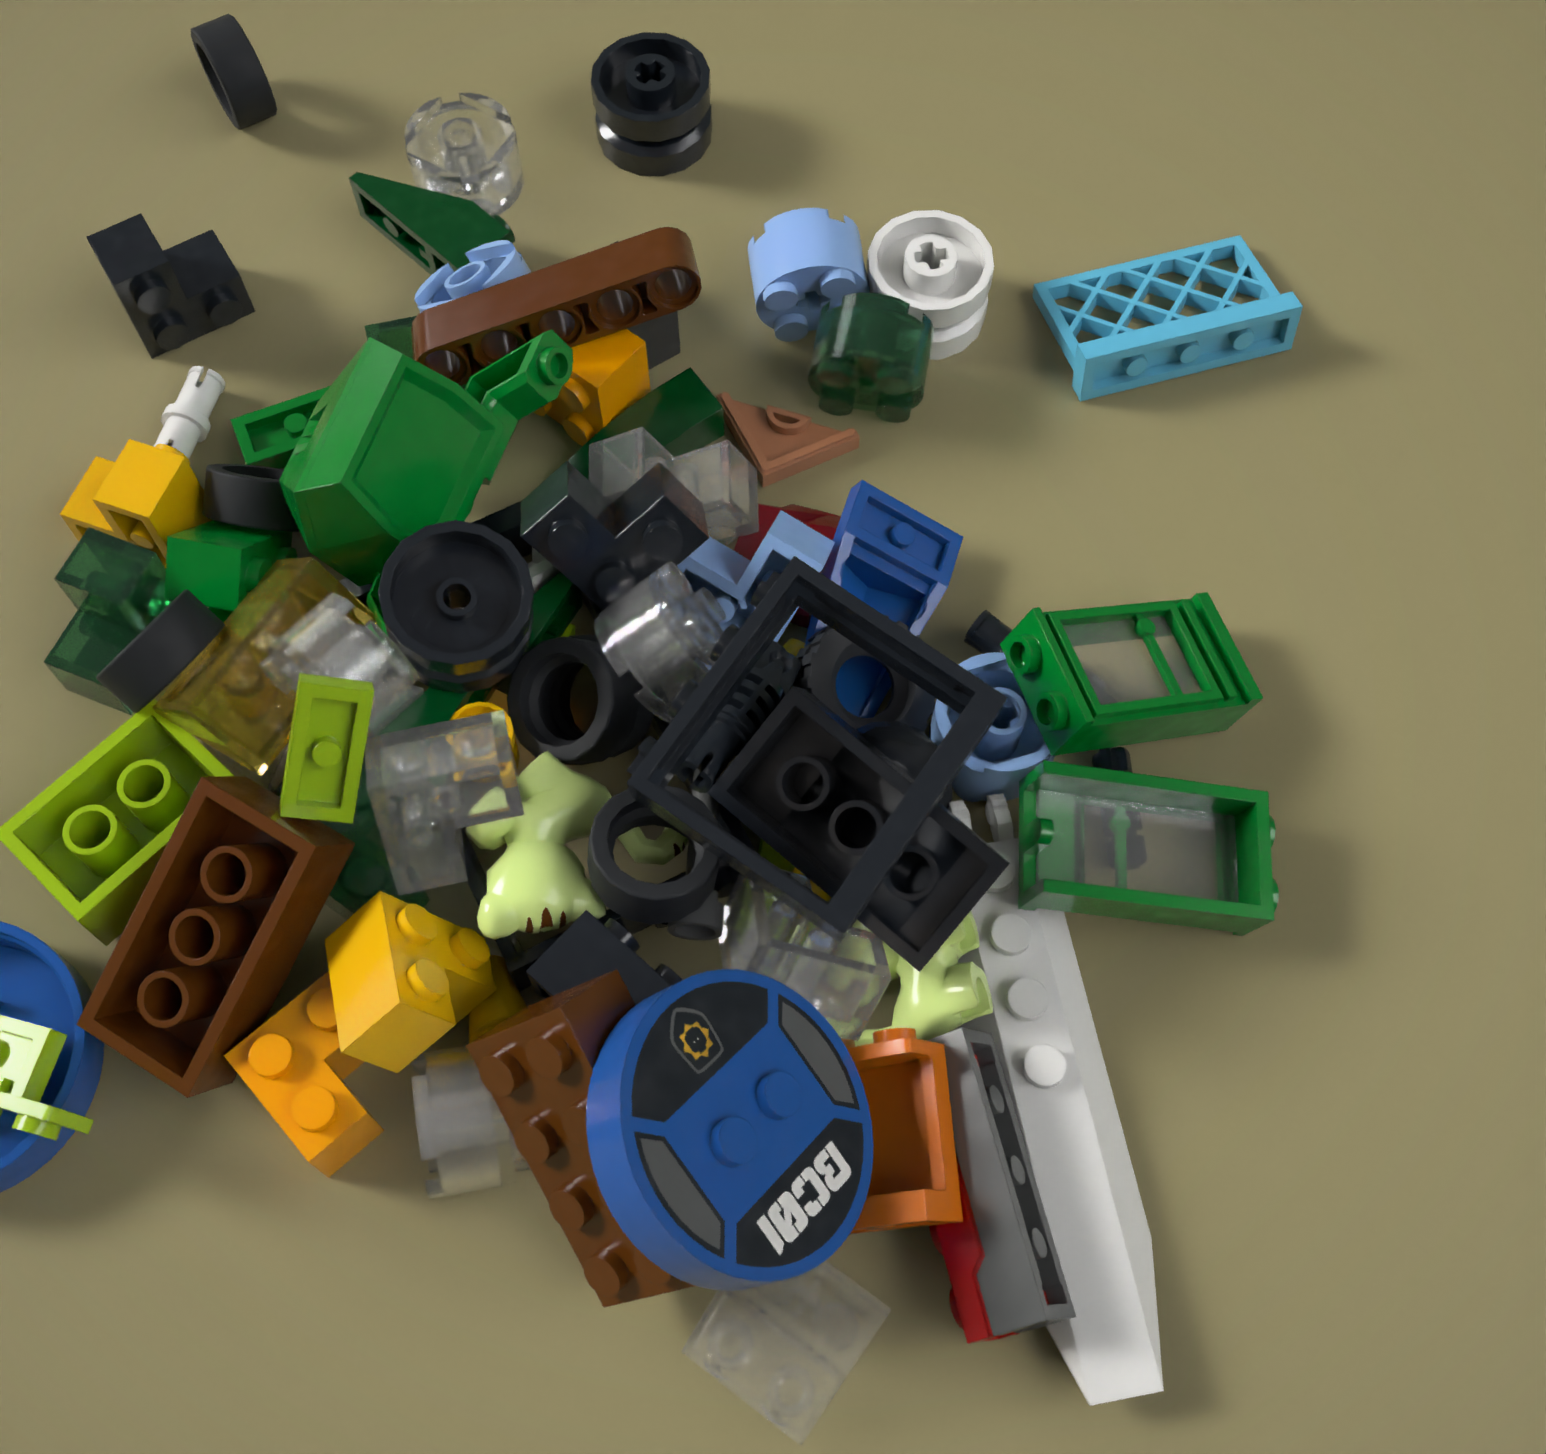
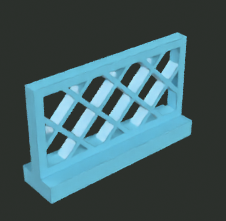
M1241 235L1033 285L1032 295L1074 371L1072 388L1080 401L1292 349L1303 308L1293 291L1284 294L1278 292ZM1232 257L1239 270L1237 273H1232L1209 264ZM1174 272L1190 278L1185 286L1160 279L1158 276ZM1199 281L1225 288L1227 291L1223 298L1195 290V287ZM1119 284L1138 289L1132 299L1106 291L1108 287ZM1237 292L1259 299L1243 304L1232 301ZM1150 293L1175 301L1170 311L1143 303V300ZM1072 297L1085 303L1080 311L1057 305L1055 300ZM1097 305L1121 313L1122 316L1117 324L1090 314ZM1185 305L1207 311L1206 313L1189 317L1180 314ZM1133 317L1155 324L1136 330L1127 327ZM1082 330L1103 338L1078 343L1076 336Z

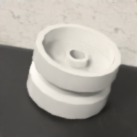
M940 210L912 211L893 218L875 233L867 254L866 273L870 296L864 308L865 323L876 341L894 354L914 360H941L962 352L978 337L986 316L988 292L991 287L994 271L992 247L981 230L961 216Z

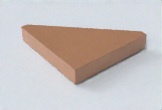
M727 392L716 395V399L724 408L725 423L763 488L859 448L860 436L854 428L840 431L812 423L811 417L771 405H767V409L732 400Z

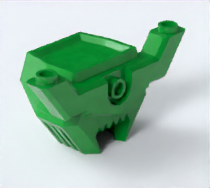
M552 329L543 332L472 375L465 389L436 371L369 337L317 402L279 482L285 500L309 552L357 586L373 583L366 602L390 651L391 648L378 595L385 562L402 540L423 527L454 520L465 522V519L472 511L474 500L481 485H490L519 420L557 399L563 384L569 380L572 373L573 349ZM392 653V655H393V657H394V659H395L397 665H398L399 667H401L402 669H404V668L402 667V665L399 663V661L396 659V657L394 656V654Z

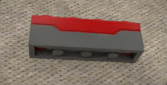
M961 1027L927 1040L944 1044L963 1216V1222L929 1225V1229L936 1249L944 1256L952 1286L949 1292L951 1312L958 1326L964 1330L967 1344L1000 1340L1076 1317L992 1034Z

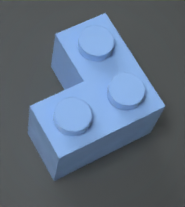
M780 510L751 561L709 536L707 541L668 573L651 604L710 639H719L731 624L741 628L756 607L751 605L750 602L762 580L766 582L774 571L781 574L794 556L818 572H821L835 542ZM799 606L796 608L794 613L791 615V617L788 619V621L785 623V625L773 641L778 642V640L782 636L783 632L790 623Z

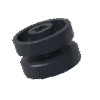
M642 32L620 38L601 52L592 66L591 91L593 104L596 109L597 139L604 155L618 168L639 176H666L684 171L700 160L709 147L712 136L710 68L703 53L685 39L668 33Z
M454 520L427 525L399 543L385 562L378 595L391 652L407 674L432 689L461 694L490 688L514 672L524 654L529 650L534 624V589L528 564L510 540L485 525Z

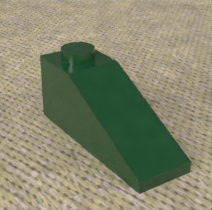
M356 172L349 177L360 216L430 275L447 263L450 264L454 272L467 265L470 261L465 253L480 245L499 240L515 242L513 231L502 217L496 214L491 216L472 200Z

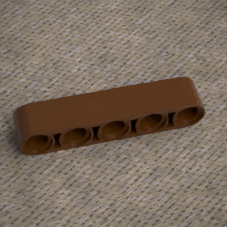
M657 228L426 309L419 313L412 322L413 359L462 386L468 383L472 375L548 330L552 329L572 348L682 310L693 304L699 297L702 289L692 242L687 234L678 228Z

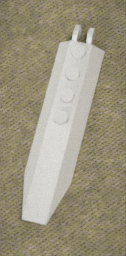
M1004 793L987 795L985 813L994 842L987 844L1010 864L971 910L977 926L980 946L962 955L958 963L973 962L983 970L991 993L993 1013L975 1018L958 1028L963 1027L991 1033L1076 1314L1074 1318L1048 1325L1046 1328L1089 1406L1162 1392L1164 1390L1151 1234L1064 911L1039 908L1035 911L1018 909L1019 838H1014L1012 819ZM964 800L949 802L948 810L972 830L970 813Z

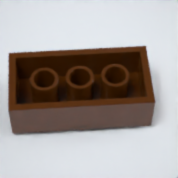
M246 776L200 778L76 1024L187 1098L233 1083L237 1072L224 1055L264 1023L356 844L318 820L280 817L279 805L281 797Z
M617 969L524 1007L466 1045L479 1070L484 1086L490 1091L514 1136L518 1151L526 1159L549 1203L554 1219L563 1229L584 1269L587 1282L596 1292L604 1308L695 1287V1285L681 1281L662 1270L634 1246L611 1214L593 1171L586 1131V1106L592 1071L598 1054L610 1032L618 1021L630 1009L636 1006Z

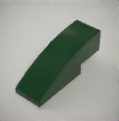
M690 367L658 386L607 424L604 429L596 433L568 462L613 503L658 462L676 477V462L724 436V408Z

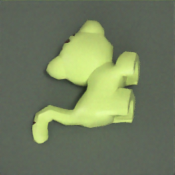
M549 751L543 752L516 779L514 795L519 802H515L501 792H497L474 812L466 827V835L479 849L494 850L505 843L508 846L502 856L487 871V894L480 902L477 915L478 927L484 937L491 939L507 937L517 930L530 934L548 932L561 928L571 921L575 922L586 910L596 919L606 915V906L591 886V880L586 878L583 864L565 844L590 836L594 817L612 796L601 783L587 775L573 771ZM635 827L618 837L635 862L665 865L684 850L688 842L686 837L666 827L656 840L647 839L640 827Z
M971 911L920 972L858 920H856L841 943L836 940L835 946L829 951L825 959L824 976L836 983L851 984L862 978L886 982L900 977L901 989L894 1008L892 1026L881 1029L852 1030L845 1039L854 1040L856 1047L873 1044V1033L876 1031L891 1028H913L916 1030V1039L927 1041L953 1031L975 1018L993 1013L991 993L983 970L973 962L958 963L962 955L980 946L977 926Z

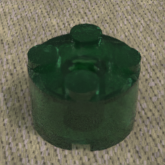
M852 293L843 296L841 306L830 309V302L824 305L819 314L808 372V383L811 389L820 397L819 408L826 413L836 416H845L850 414L853 409L874 411L880 419L887 422L901 423L907 421L910 418L911 409L915 408L924 396L934 336V327L931 320L923 313L922 322L914 316L908 314L909 303L893 296L878 293Z

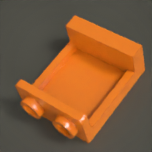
M913 1028L879 1030L873 1033V1044L856 1047L854 1040L841 1039L863 1083L873 1130L871 1182L860 1217L849 1235L963 1222L944 1044L916 1039V1030Z

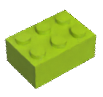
M154 698L142 710L134 714L0 827V841L83 927L107 947L124 931L200 778L234 775Z

